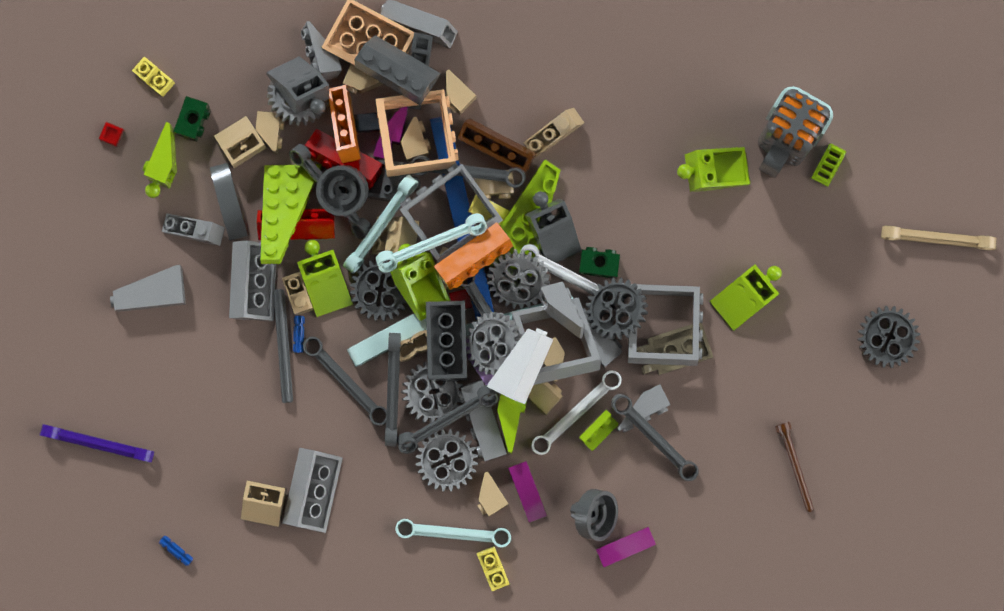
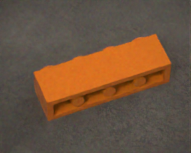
M346 85L330 88L329 104L338 155L342 163L359 160L361 156L349 91Z
M496 222L486 229L483 234L476 236L437 263L434 268L449 290L459 287L467 278L475 276L484 266L491 265L500 255L508 253L513 245L508 235Z

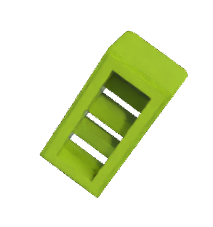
M829 143L811 179L828 187L847 151ZM832 151L840 156L837 158L829 154V152ZM828 158V159H830V160L836 162V164L833 165V164H831V163L825 161V159ZM822 165L832 169V172L822 168ZM819 171H820L821 173H823V174L829 176V178L826 179V178H824V177L818 175Z

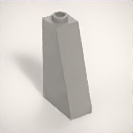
M387 0L381 7V15L413 32L432 35L433 42L451 49L458 31L448 20L394 0Z
M175 265L114 290L113 296H110L111 307H114L115 311L121 312L186 305L182 266Z

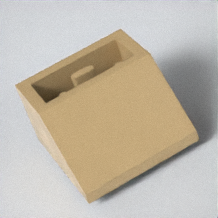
M247 116L214 136L234 168L266 149L265 144Z
M393 217L374 243L372 254L378 255L380 252L387 250L395 253L402 244H410L412 246L416 244L417 233L405 217Z
M548 382L533 385L528 399L547 415L562 399V390L554 383L552 385Z
M247 481L241 519L279 527L287 489Z

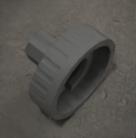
M338 165L329 168L320 176L316 187L317 198L321 206L327 212L337 216H346L357 212L367 201L369 191L368 183L362 172L349 165Z
M590 489L582 495L579 502L572 504L570 509L571 517L575 519V526L579 535L595 541H603L611 535L618 519L617 500L611 492Z

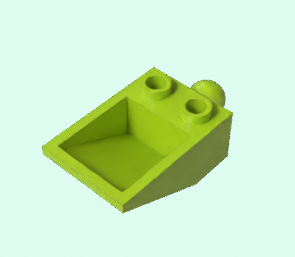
M168 122L164 125L150 160L146 161L143 167V175L149 181H152L145 188V193L150 198L159 196L161 191L159 185L170 189L177 173L175 133L173 132L174 128Z
M745 147L695 150L684 155L686 164L680 165L677 169V174L681 179H688L690 192L750 185Z
M309 240L305 244V251L311 257L299 261L297 264L316 316L319 317L353 305L334 250L319 254V243L316 240ZM326 259H330L332 261V264L330 266H326L324 264ZM309 265L313 266L314 268L313 272L311 273L306 271V268Z
M402 244V245L399 247V250H398V251H400V250H402V249H405V248H407V247H409V246H411V245H410V244ZM428 251L398 262L397 267L390 272L396 287L419 321L426 318V302L450 301L443 282L434 268L436 264L432 254Z
M754 264L710 300V303L733 331L779 295L778 291L770 283V281L779 280L782 276V271L778 266L769 267L767 275H764ZM750 275L756 276L755 282L749 280ZM762 290L768 291L767 297L761 295Z
M500 394L497 413L508 454H512L520 414L525 413L527 401L523 404Z

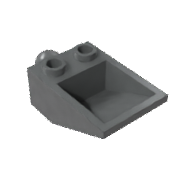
M297 57L266 72L269 79L296 115L309 108L314 114L324 112L325 103L323 101L329 99V84L318 70L301 57Z
M375 159L382 163V173L368 191L367 198L390 202L398 191L397 188L400 182L407 175L412 176V174L387 177L385 161ZM393 161L394 166L406 164L404 162ZM413 177L415 180L419 182L417 188L415 189V191H417L421 186V182L417 177Z
M539 191L535 193L533 201L540 208L525 214V217L542 256L557 263L581 252L574 223L565 201L557 199L547 204L548 195L545 192ZM556 209V214L552 215L551 211Z

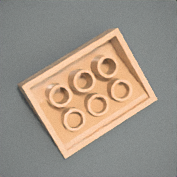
M347 0L321 48L355 66L354 59L364 44L375 35L408 54L412 47L414 32L354 0Z

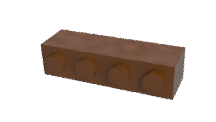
M470 118L464 122L457 139L513 168H521L524 173L529 170L537 154Z

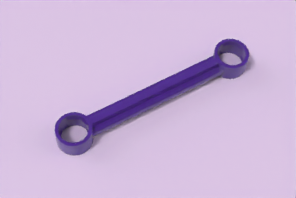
M42 424L40 436L152 463L155 453L154 451Z

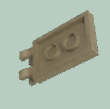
M699 323V330H703L702 341H699V348H702V359H698V363L713 358L702 323ZM693 324L647 338L648 344L638 347L636 352L692 354ZM648 364L642 366L641 370L643 375L657 370L659 376L687 366Z

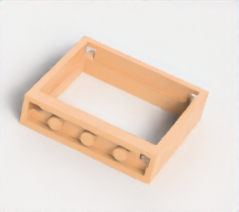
M444 89L430 91L421 105L438 102L440 104L448 154L447 159L394 166L385 110L417 106L418 104L403 95L376 99L387 177L448 169L459 160L458 150L453 147V143H456L455 132L450 129V125H453L452 114H448L447 107H450L449 97L445 96Z

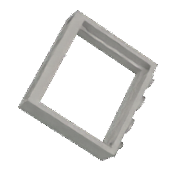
M457 163L447 169L448 173L443 177L440 174L434 178L431 186L428 188L423 186L416 192L417 196L412 200L409 197L400 203L402 207L399 208L422 241L428 239L407 210L460 172L492 215L486 221L487 229L496 222L499 224L503 221L463 164L457 165ZM469 233L441 255H439L435 248L429 251L439 263L476 236Z
M637 284V289L641 288L642 294L693 296L692 354L636 352L637 327H635L636 334L631 331L629 332L628 363L697 366L698 359H702V348H699V341H702L703 330H699V323H703V311H699V305H703V293H700V287Z
M579 297L571 299V301L576 303L578 316L585 323L581 340L587 357L542 367L534 385L600 370L601 358ZM543 305L512 312V320H515L514 326L520 327L517 333L521 334L525 333L522 324L551 318L546 313Z

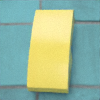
M143 57L132 70L162 97L175 84L171 78L146 57Z
M475 195L468 212L471 214H481L487 221L492 215L478 196ZM490 201L504 221L510 211Z
M494 546L476 553L492 591L510 584Z

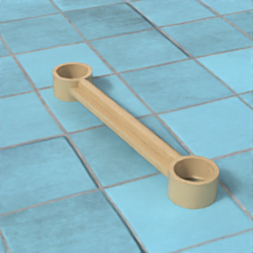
M882 226L881 238L886 240H907L974 247L981 250H996L997 238L991 236L949 234L902 229L895 226Z

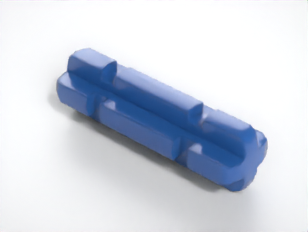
M296 315L294 316L293 342L295 344H293V352L303 353L302 342H304L303 324H305V317Z
M163 536L160 539L159 544L164 548L166 547L167 551L177 559H180V562L185 566L192 562L193 557L185 554V551L175 542H171L169 537Z

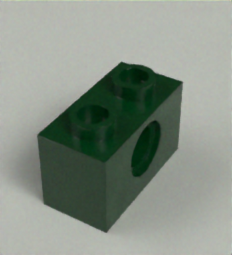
M186 96L173 131L175 135L196 142L198 138H202L205 127H203L204 121L209 119L211 113L209 104ZM192 115L198 116V121L194 124L189 123V118Z
M586 247V250L582 249L579 274L617 279L620 254H616V250L605 249V252L597 251L598 248ZM596 258H603L605 265L597 267L594 260Z

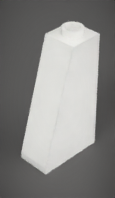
M528 328L490 380L487 387L525 404L553 342V339L546 336L548 332L539 328L536 331Z

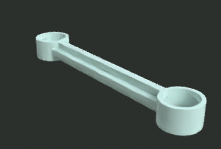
M407 175L400 182L394 197L356 251L344 262L343 267L352 274L357 272L356 270H359L362 266L365 256L400 208V203L417 188L419 182L412 176Z
M478 213L472 214L466 219L465 224L395 253L388 250L382 251L376 256L378 268L381 272L388 273L397 267L398 262L468 233L474 236L481 235L487 229L486 221L483 215Z
M409 519L400 520L395 528L397 535L401 538H410L412 535L490 542L494 543L497 547H506L511 541V534L505 528H498L495 531L414 524ZM402 522H409L412 525L411 534L407 536L401 535L398 531L399 525ZM498 531H505L509 537L507 543L503 545L496 543L495 534Z

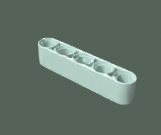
M412 314L347 349L355 367L387 352L389 333H401L402 341L411 339L413 335L420 331L427 330L426 318L419 321L416 315Z

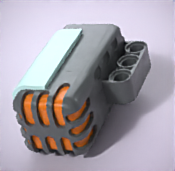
M794 86L785 88L767 115L766 120L768 122L758 139V146L767 153L759 170L776 178L784 164L800 165L813 146L815 147L829 127L833 118L831 107L800 88Z

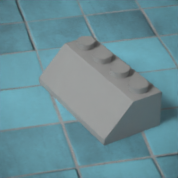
M233 242L229 318L274 321L273 291L275 290L276 264H261V242Z
M299 448L283 524L326 533L343 457Z

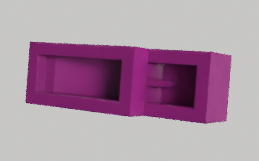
M408 106L401 107L387 123L391 150L393 144H401ZM380 135L373 158L384 160Z
M527 461L509 467V472L528 522L530 523L547 516Z
M649 527L600 547L596 549L602 566L606 567L656 545Z

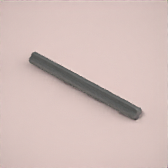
M276 289L273 291L281 397L282 403L293 402L285 291L283 289Z

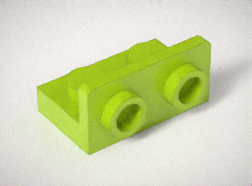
M605 410L579 439L593 451L618 426V422Z

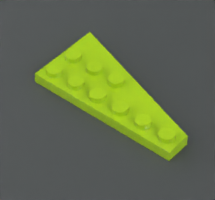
M547 160L542 162L500 225L512 242L513 247L509 251L511 254H513L514 249L520 254L521 249L528 244L536 246L539 250L525 214L540 208L533 201L535 193L539 191L545 192L548 195L547 204L552 202L561 170ZM530 250L524 251V252H525V255H528L529 252H532V255H531L532 258H534V257L536 256L533 251H530ZM509 266L511 269H517L515 266Z
M315 164L321 171L322 164ZM264 165L261 264H281L289 246V240L296 230V224L300 220L309 200L310 192L316 184L302 166Z

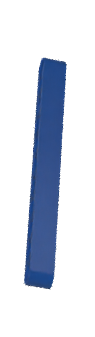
M442 117L430 119L438 158L439 160L447 159L448 154ZM454 176L444 183L454 227L465 224L466 219L471 215L468 212L470 206L462 176ZM466 235L457 238V240L460 241ZM483 267L475 275L474 282L491 311L494 312ZM472 277L467 278V283L469 284L472 281ZM472 301L475 317L477 320V317L482 316L480 315L479 311L477 310L476 306Z

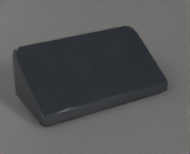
M377 112L354 115L357 134L380 132Z

